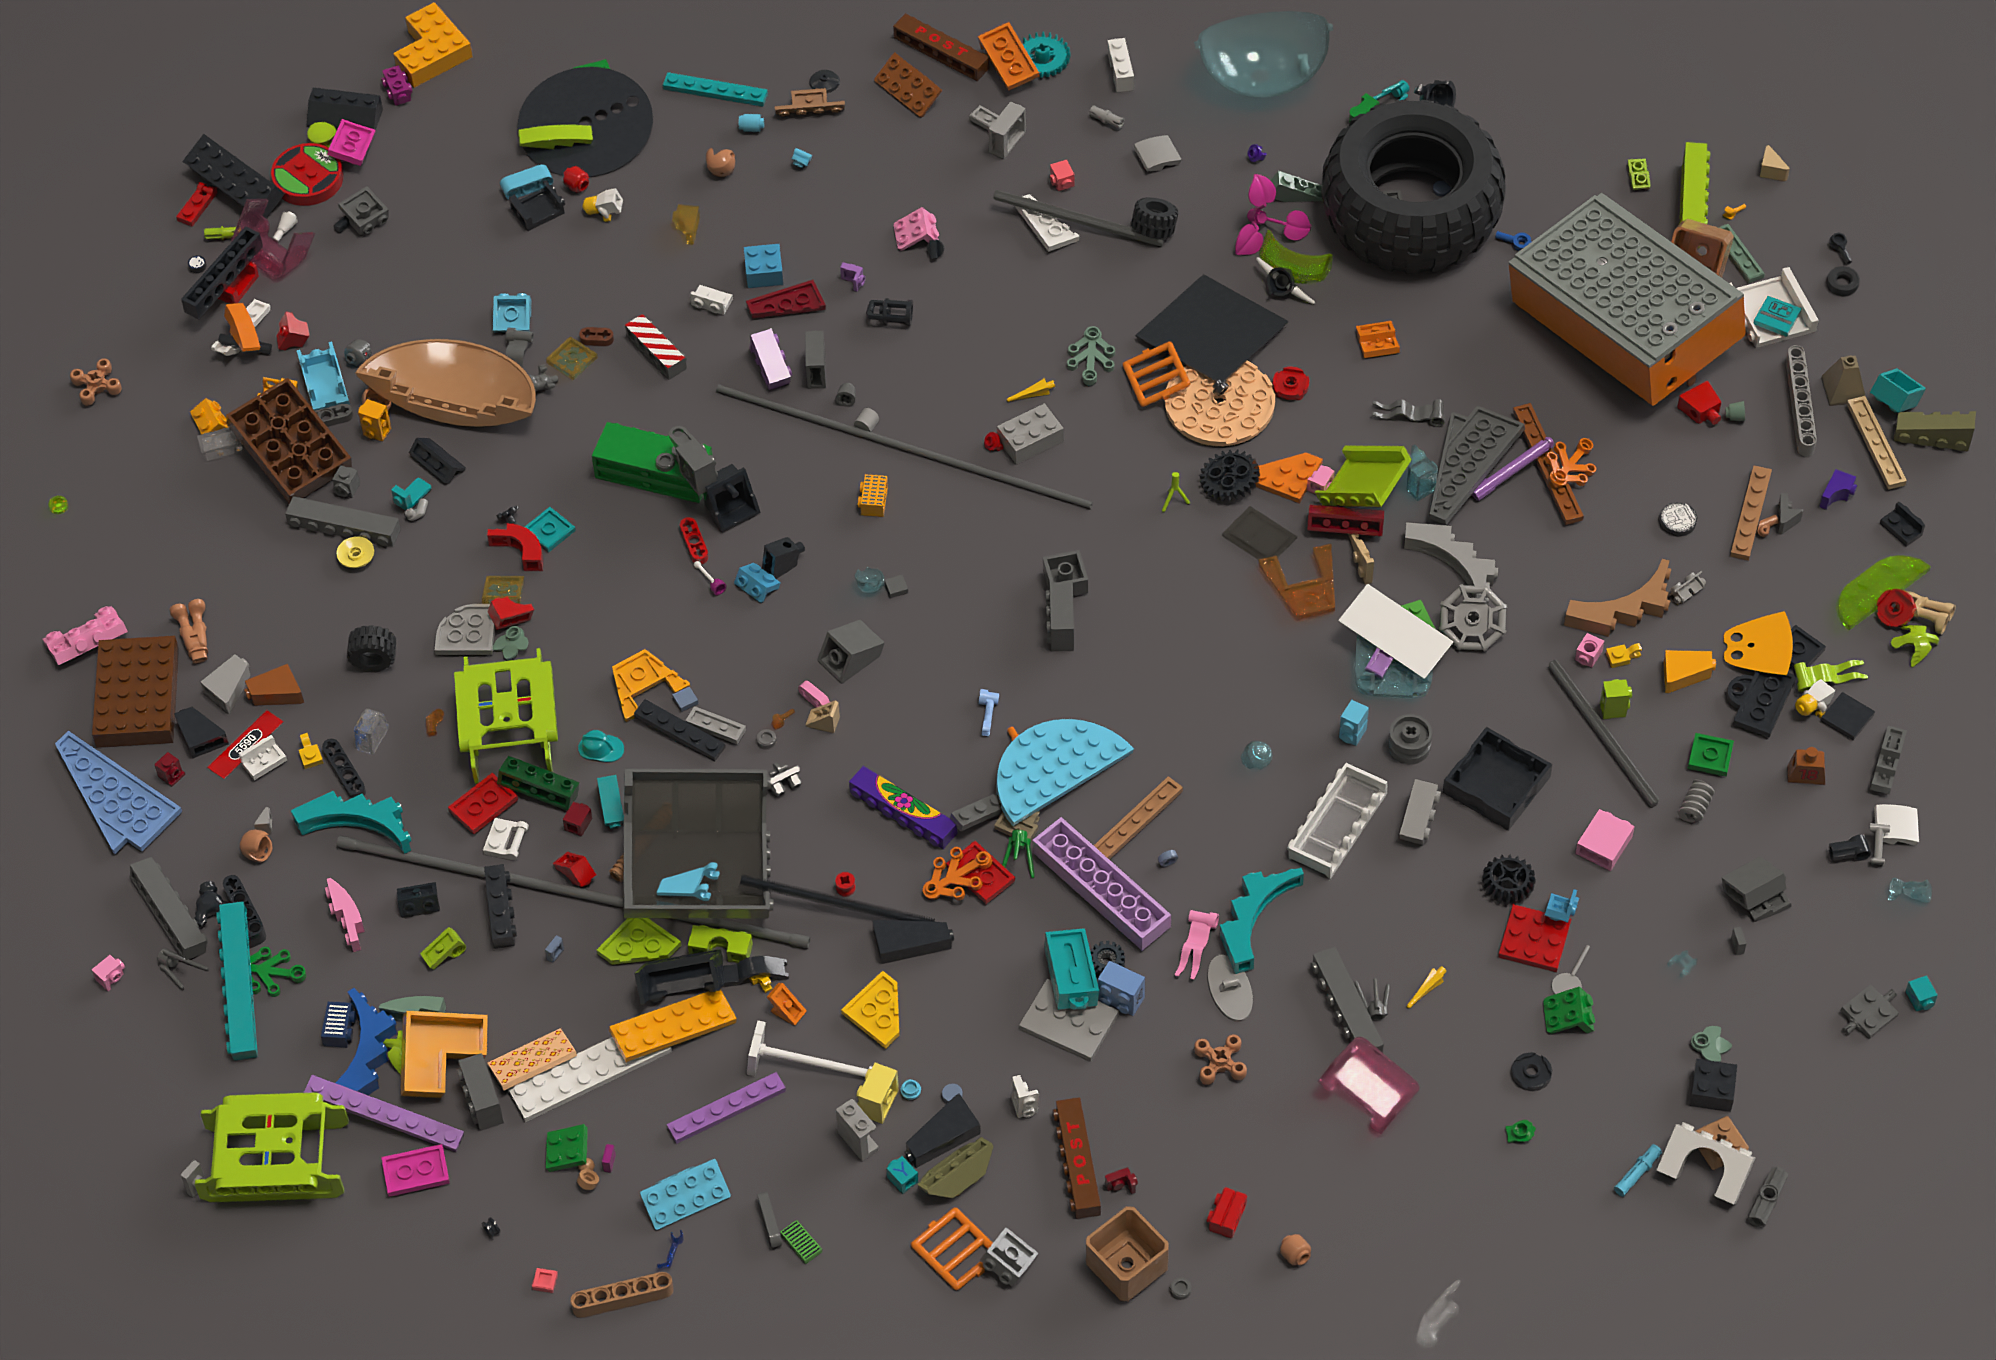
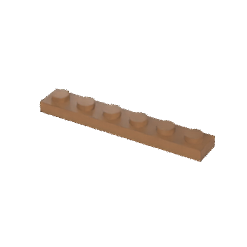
M1753 466L1730 557L1749 561L1772 469Z
M1168 776L1104 835L1094 847L1110 860L1183 792V787Z

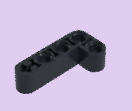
M236 875L225 877L223 887L229 902L243 901L247 910V917L251 916L247 918L249 948L251 949L266 940L267 936L263 923L239 877Z

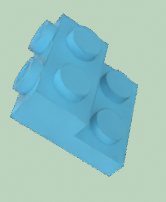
M505 293L494 296L493 332H506L508 327L530 332L531 297L524 293H519L516 296H509V294Z

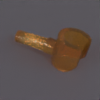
M792 708L784 714L773 715L772 724L774 728L780 729L785 724L783 720L795 713V710Z

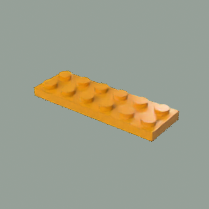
M721 990L715 992L708 991L609 1026V1032L625 1062L735 1024L737 1018Z

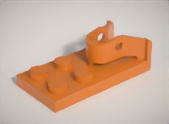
M1009 22L978 36L981 50L984 49L1008 91L1040 77L1039 71Z

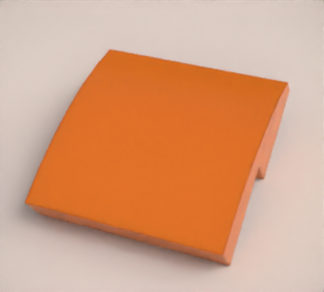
M1392 321L1356 326L1357 337L1364 358L1400 353V346L1395 337Z

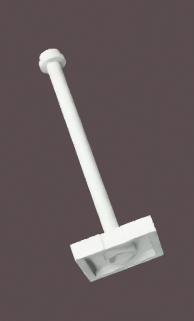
M757 1022L748 1055L747 1075L755 1076L759 1058L764 1055L865 1077L868 1069L766 1047V1044H763L766 1022Z

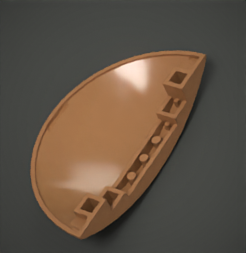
M425 339L401 343L374 354L355 372V375L392 403L425 418L454 425L495 426L518 421L531 416L536 401L535 389L531 378L515 361L491 348L459 340Z

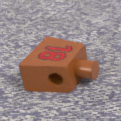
M1809 747L1807 750H1796L1788 763V782L1825 785L1824 752L1818 751L1814 747Z

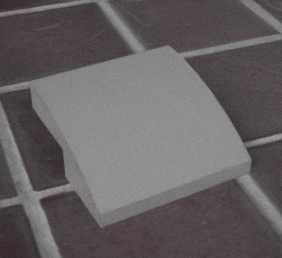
M1168 135L1148 138L1135 143L1133 146L1146 171H1162L1164 165H1179L1181 162V158Z

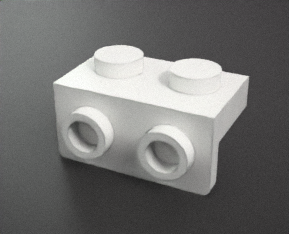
M272 735L260 740L259 743L239 754L242 766L254 780L287 761L286 755L276 745Z

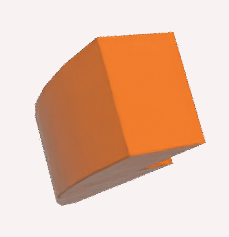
M226 304L224 317L230 325V334L241 350H260L255 327L244 304Z

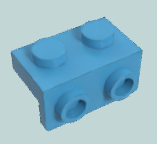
M755 563L740 567L734 581L738 587L759 602H764L766 594L779 589L781 584L773 575L768 574Z
M1573 889L1571 899L1551 893L1545 915L1555 921L1562 920L1568 922L1570 916L1574 917L1579 897H1576L1577 890Z

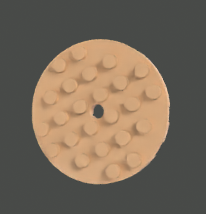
M1246 361L1226 379L1229 388L1221 396L1213 393L1214 388L1212 386L1216 383L1215 381L1189 366H1185L1184 369L1190 380V386L1170 395L1171 398L1165 400L1166 413L1173 426L1187 438L1211 446L1236 445L1252 439L1268 425L1275 408V394L1271 381L1266 374L1260 372L1258 367L1249 361ZM1180 376L1169 380L1166 389L1182 382ZM1222 398L1224 401L1218 404L1216 399Z

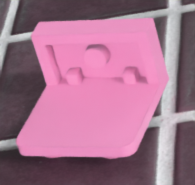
M921 207L894 223V231L898 249L903 251L922 239L928 243L929 240H938L939 232L936 229L935 216Z

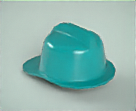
M592 730L583 735L578 750L580 755L586 759L613 762L622 757L624 745L617 737L606 735L600 730Z

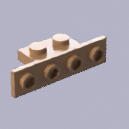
M826 88L791 91L792 105L775 106V113L779 114V116H788L790 113L804 115L807 112L813 111L816 114L824 113L826 110L840 112L842 109H845V101L827 102Z

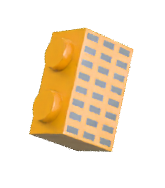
M865 474L864 482L860 483L862 497H858V508H861V515L884 517L888 490L887 476Z

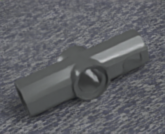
M1780 1167L1771 1168L1748 1217V1221L1752 1225L1765 1227L1788 1178V1173Z

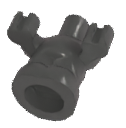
M545 364L538 365V375H528L534 385L535 392L555 388L553 383L558 382L557 375L549 377L545 374V371H547Z

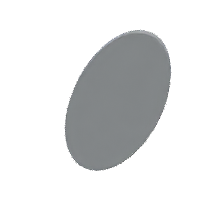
M1218 955L1214 957L1208 970V983L1214 1002L1229 1019L1238 1022L1244 1021L1250 1015L1253 1005L1252 989L1245 972L1234 973L1228 956Z

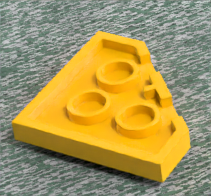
M882 971L842 1008L841 1012L885 1049L899 1037L897 982Z

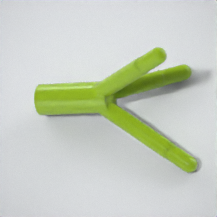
M1178 472L1172 473L1171 487L1168 489L1169 494L1162 512L1166 511L1171 497L1176 490L1183 500L1190 504V501L1179 487Z

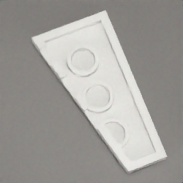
M1030 194L1023 196L1025 198L1036 200ZM1015 206L1048 252L1079 241L1080 236L1076 232H1071L1069 226L1065 223H1060L1057 217Z

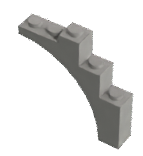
M1406 522L1404 549L1433 555L1446 562L1461 575L1468 586H1493L1494 579L1498 578V568L1495 567V560L1477 559L1476 551L1473 550V543L1455 542V534H1451L1452 526ZM1472 593L1473 598H1480L1482 595ZM1485 598L1484 601L1488 605L1489 598Z

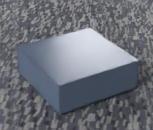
M690 687L672 694L681 712L699 704Z
M556 935L545 949L546 958L552 963L555 962L564 950L561 937Z

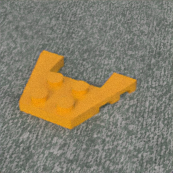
M646 649L612 666L625 722L635 718L634 712L638 706L633 697L663 681L667 682L673 693L690 687V683L687 680L680 678L675 671L667 668L662 661Z

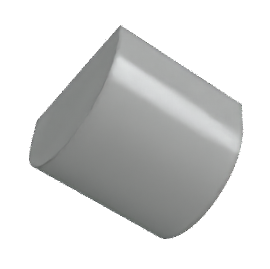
M864 408L854 422V427L872 432L879 422V416L874 410Z

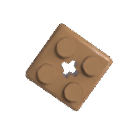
M1728 1116L1695 1130L1700 1134L1702 1131L1714 1135L1712 1139L1716 1141L1726 1140L1733 1144L1732 1148L1740 1150V1148L1748 1150L1749 1148ZM1707 1147L1698 1148L1712 1170L1724 1165L1721 1156L1713 1149Z

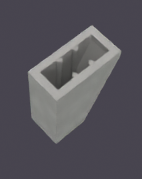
M234 654L200 682L203 693L228 714L232 712L246 685L245 680H248L251 676L248 662Z

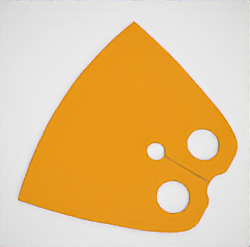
M1785 611L1745 622L1724 633V642L1727 644L1724 659L1727 663L1750 670L1787 675L1792 658L1793 641L1791 627ZM1734 633H1741L1743 635L1742 640L1738 642L1732 641L1730 637ZM1754 643V647L1750 648L1748 644ZM1741 651L1743 657L1736 660L1731 657V653Z

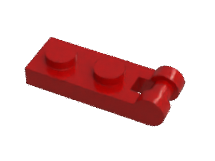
M200 182L197 185L196 191L176 216L177 221L193 227L216 196L217 188L213 186L208 187L205 183Z

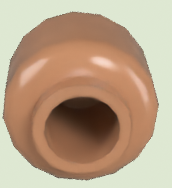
M1299 1234L1288 1235L1282 1240L1280 1253L1291 1265H1303L1310 1259L1311 1246Z

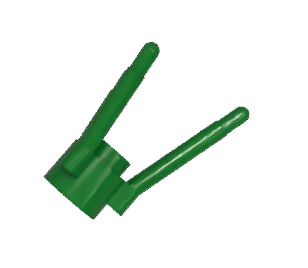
M1013 830L1012 837H1009V844L1002 865L1006 867L1012 846L1014 848V860H1017L1019 849H1023L1026 846L1030 876L1034 878L1030 847L1031 839L1027 838L1028 832Z

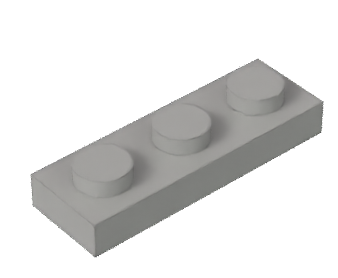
M695 706L685 720L703 732L737 745L746 731L745 725Z

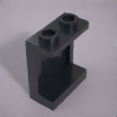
M546 180L543 181L542 189L520 200L516 195L509 197L510 209L527 231L565 214L564 199L562 196L557 195L554 186L549 185Z

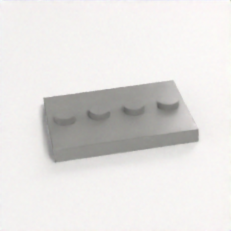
M1047 979L1021 1021L1019 1029L1088 1061H1092L1117 1019L1119 1010L1101 1002H1098L1097 1006H1090L1085 1009H1057L1052 981Z

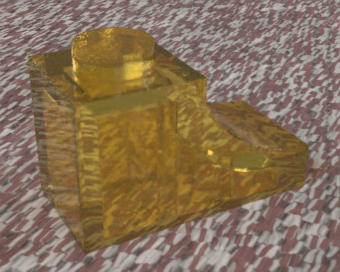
M678 204L677 210L673 212V222L676 224V229L681 230L686 235L687 244L694 245L700 221L699 206Z

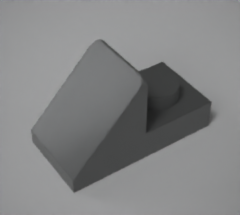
M1788 493L1780 494L1778 534L1785 533L1802 519L1803 510L1791 509L1792 502L1788 501Z

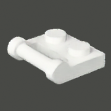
M495 818L483 849L484 854L516 860L519 854L518 848L529 825L523 821L513 822ZM512 831H516L510 849L506 850Z

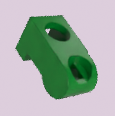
M1365 93L1361 97V103L1350 109L1349 124L1357 115L1366 114L1370 111V108L1379 105V101Z

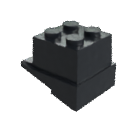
M733 464L722 468L717 471V481L705 487L706 492L703 493L705 506L712 514L713 522L721 532L761 513L744 467L738 470Z

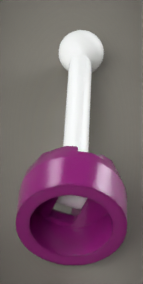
M696 561L694 563V567L699 568L711 581L710 589L715 595H720L726 590L727 585L723 580L719 578L713 579L701 566V562Z

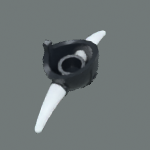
M1259 257L1256 258L1259 265L1268 274L1267 285L1269 294L1285 296L1291 293L1304 301L1315 304L1314 300L1295 285V278L1290 269L1283 267L1273 268Z

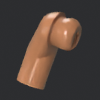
M1777 515L1765 518L1759 522L1757 532L1760 536H1767L1770 532V527L1779 523Z

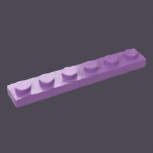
M777 1072L667 1124V1128L676 1144L786 1092V1087Z

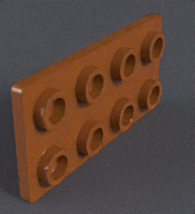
M896 53L892 54L874 78V81L921 118L942 92L938 85Z

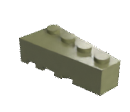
M1952 411V414L1941 415V412H1933L1929 415H1924L1923 412H1899L1895 424L1894 441L1969 451L1975 429L1976 411H1969V414H1960V411Z

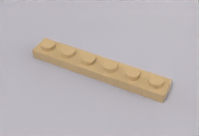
M1862 396L1848 400L1847 406L1887 488L1893 489L1905 486L1907 480L1866 397Z

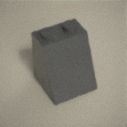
M857 620L827 631L817 660L835 678L844 683L879 658L885 642L863 621Z

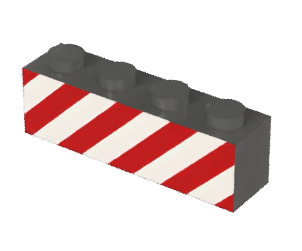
M641 314L625 324L626 336L669 380L687 369L685 354L677 350L675 344L671 340L669 341L664 333L654 326L651 319H647Z

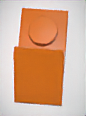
M778 983L767 996V999L774 1005L771 1012L792 1025H796L807 1011L783 983Z

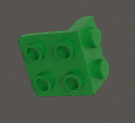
M1579 986L1546 997L1544 999L1547 1032L1553 1034L1575 1026H1579L1587 1034L1594 1032L1593 1023H1595V1017L1592 1013L1593 999L1591 995L1587 994Z

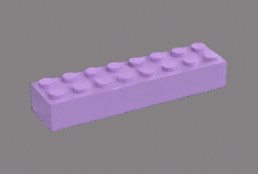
M1062 817L1032 840L1033 853L1141 950H1144L1171 927V914Z

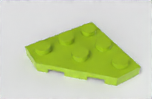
M627 918L597 949V954L612 965L670 958L681 946V941L649 918Z

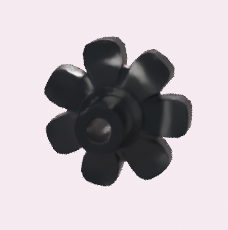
M518 505L497 514L498 520L507 519L509 524L515 523L516 520L513 515L519 509Z

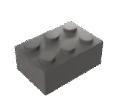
M1073 582L1050 583V590H1046L1047 644H1051V651H1074Z
M482 1053L459 1060L460 1068L457 1069V1073L474 1125L478 1124L481 1131L503 1124L499 1101Z

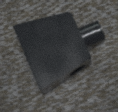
M785 537L764 545L762 569L768 574L773 575L775 579L781 577L797 566L798 555L805 551L803 543L800 541L794 543L789 537Z

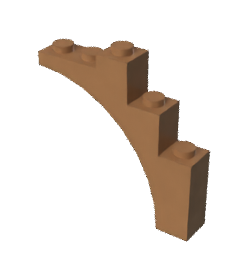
M1662 559L1653 577L1644 586L1630 595L1605 602L1570 600L1564 626L1609 637L1611 629L1615 630L1616 623L1636 627L1637 621L1642 620L1643 613L1662 618L1664 610L1668 611L1671 601L1667 599V583H1664L1665 579L1669 580L1672 570L1668 568L1669 560Z

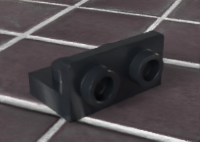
M1897 502L1895 509L1880 520V524L1906 547L1923 536L1924 522L1901 502Z
M436 882L397 889V901L401 917L440 910Z

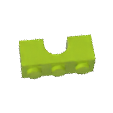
M693 925L688 942L689 954L710 951L716 947H725L727 949L728 962L738 963L750 957L753 946L752 935L743 931L734 932L724 928L714 929L704 925Z

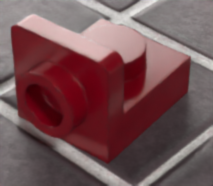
M1128 1167L1105 1175L1107 1191L1119 1190L1127 1185L1131 1194L1136 1193L1138 1181L1135 1174L1130 1173Z

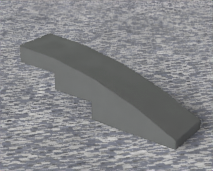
M1892 726L1887 727L1871 790L1890 794L1907 730Z

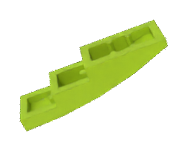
M550 125L520 129L518 131L519 146L554 149L555 145L572 147L574 142L591 144L593 140L591 126Z

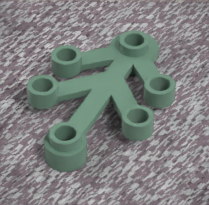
M1095 326L1088 327L1082 339L1075 344L1069 345L1068 354L1075 356L1067 361V368L1069 370H1076L1078 364L1087 358V370L1082 374V380L1086 385L1091 386L1097 381V373L1094 370L1095 358L1103 364L1106 372L1114 370V362L1108 358L1115 356V347L1102 339V333L1099 328ZM1088 344V348L1079 354V349ZM1096 344L1104 349L1105 356L1096 349Z

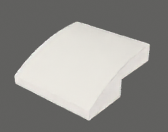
M1876 805L1874 807L1875 824L1890 825V833L1883 832V842L1894 845L1899 841L1914 846L1919 842L1916 808L1900 805Z

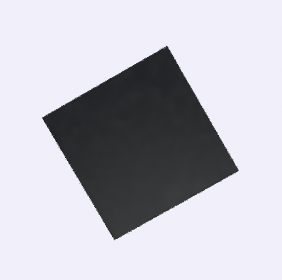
M1203 274L1135 336L1155 348L1164 343L1172 342L1183 364L1217 382L1219 379L1223 381L1229 378L1289 321ZM1168 350L1164 351V353L1170 356Z

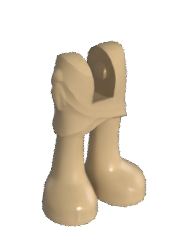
M1907 591L1913 597L1914 603L1917 606L1914 617H1921L1932 621L1935 625V632L1942 635L1948 621H1951L1954 615L1956 605L1928 600L1927 597ZM1897 604L1895 608L1899 610L1900 605Z

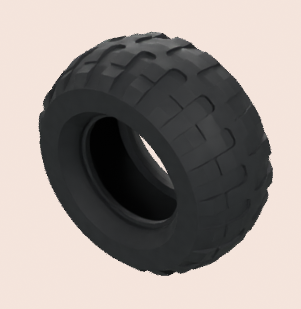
M1398 100L1395 103L1380 104L1370 108L1368 113L1357 115L1350 121V125L1347 128H1343L1340 131L1323 165L1321 196L1324 202V210L1333 232L1337 233L1342 245L1347 250L1355 251L1357 257L1362 261L1374 263L1380 266V269L1391 272L1394 270L1406 272V274H1419V272L1426 271L1438 272L1445 270V267L1451 264L1458 265L1464 262L1469 254L1477 252L1484 245V242L1488 239L1502 214L1506 191V175L1501 157L1491 135L1487 131L1481 130L1479 122L1474 118L1463 115L1454 107L1443 106L1433 101ZM1415 171L1441 178L1452 190L1437 200L1410 202L1395 199L1384 194L1375 183L1391 173Z

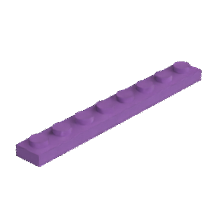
M311 1075L304 1093H319L323 1096V1102L343 1105L347 1112L430 1143L442 1144L444 1148L455 1152L464 1135L462 1130Z

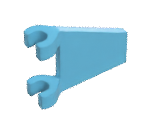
M712 862L705 867L662 879L657 895L695 896L700 900L708 901L711 897L710 892L706 893L709 886L708 884L700 885L703 875L710 879H718L720 872L716 871L717 863Z

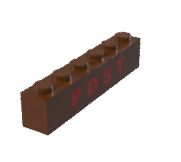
M906 13L893 26L895 39L976 81L990 69L989 56Z
M1078 1097L1056 1101V1109H1053L1054 1121L1059 1123V1127H1056L1057 1138L1062 1140V1145H1059L1060 1155L1065 1157L1066 1163H1063L1064 1175L1069 1177V1181H1066L1068 1194L1072 1193V1199L1069 1200L1071 1212L1075 1211L1076 1219L1100 1216L1101 1204L1081 1099Z

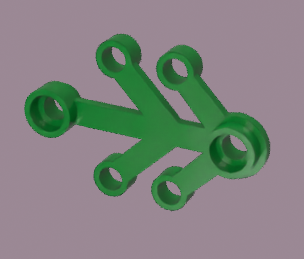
M262 947L257 953L250 956L251 973H257L267 986L271 997L279 996L281 990L279 985L274 983L269 975L291 978L296 983H301L306 978V971L302 965H294L291 969L273 967L280 962L287 963L291 960L290 952L286 949L279 951L277 955L271 958L270 948ZM260 959H262V960H267V961L263 962V963L260 964V965H255V964H254L255 962L259 961ZM252 977V986H258L256 989H253V994H258L261 991L260 983Z

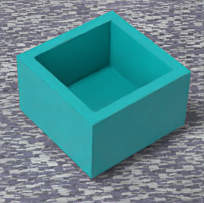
M1896 368L1879 374L1870 393L1878 401L1887 404L1892 411L1899 413L1916 407L1926 388Z

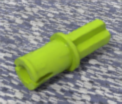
M221 226V228L204 229L205 239L222 238L224 240V238H235L240 233L239 226L224 228Z

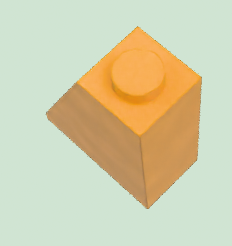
M1665 650L1663 661L1665 693H1671L1711 678L1712 671L1716 669V660L1712 659V651Z

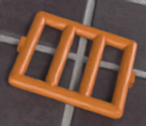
M1172 342L1164 343L1151 350L1149 348L1143 350L1142 354L1123 362V368L1141 407L1161 399L1171 398L1170 395L1189 387L1191 384ZM1168 350L1170 357L1133 372L1131 366ZM1174 363L1175 370L1139 386L1137 379ZM1180 376L1182 382L1150 397H1144L1142 392Z
M954 1207L938 1221L935 1222L933 1220L928 1224V1229L911 1242V1247L954 1290H959L975 1276L979 1277L984 1273L983 1263L981 1261L958 1280L949 1272L980 1246L984 1245L989 1249L993 1242L958 1208ZM955 1217L962 1226L931 1252H928L922 1244ZM970 1231L977 1239L946 1265L942 1266L935 1258Z

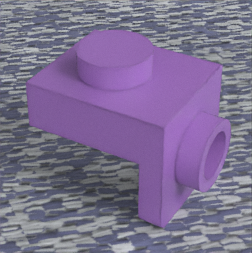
M843 262L840 267L841 279L853 282L854 291H858L865 282L863 268Z

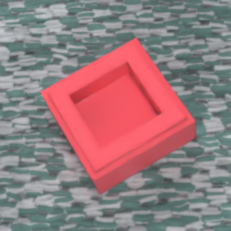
M537 1268L532 1289L553 1293L558 1276L557 1271Z

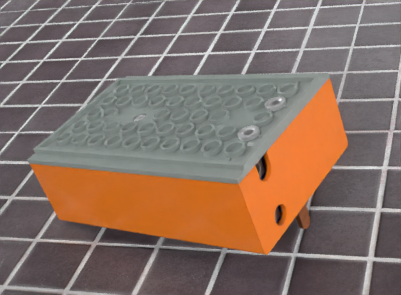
M1603 193L1591 197L1516 253L1515 257L1508 262L1512 301L1652 406L1656 405L1684 382L1692 386L1696 381L1697 372L1745 336L1744 293Z

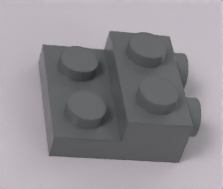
M367 186L338 204L339 209L348 217L351 226L360 235L363 233L369 234L374 229V226L385 224L389 218V209Z
M1005 1228L980 1261L986 1270L995 1272L1002 1283L1013 1287L1039 1253L1008 1228Z

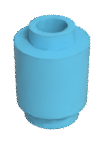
M744 114L739 116V130L760 132L761 128H764V118H761V114Z

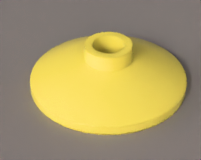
M363 537L348 538L337 549L338 561L348 568L363 567L374 556L373 544Z

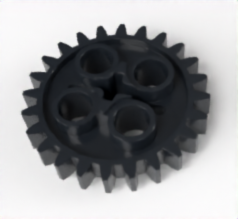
M1229 449L1228 454H1225L1224 451L1221 452V456L1215 454V459L1208 458L1209 463H1204L1205 468H1201L1202 474L1199 475L1201 486L1204 492L1208 493L1209 497L1213 495L1214 500L1219 497L1221 501L1228 498L1230 502L1232 497L1238 500L1239 495L1245 497V492L1251 493L1250 487L1256 488L1255 483L1259 482L1260 469L1256 459H1252L1251 454L1246 456L1245 451L1239 454L1238 449L1235 453H1232L1231 449Z

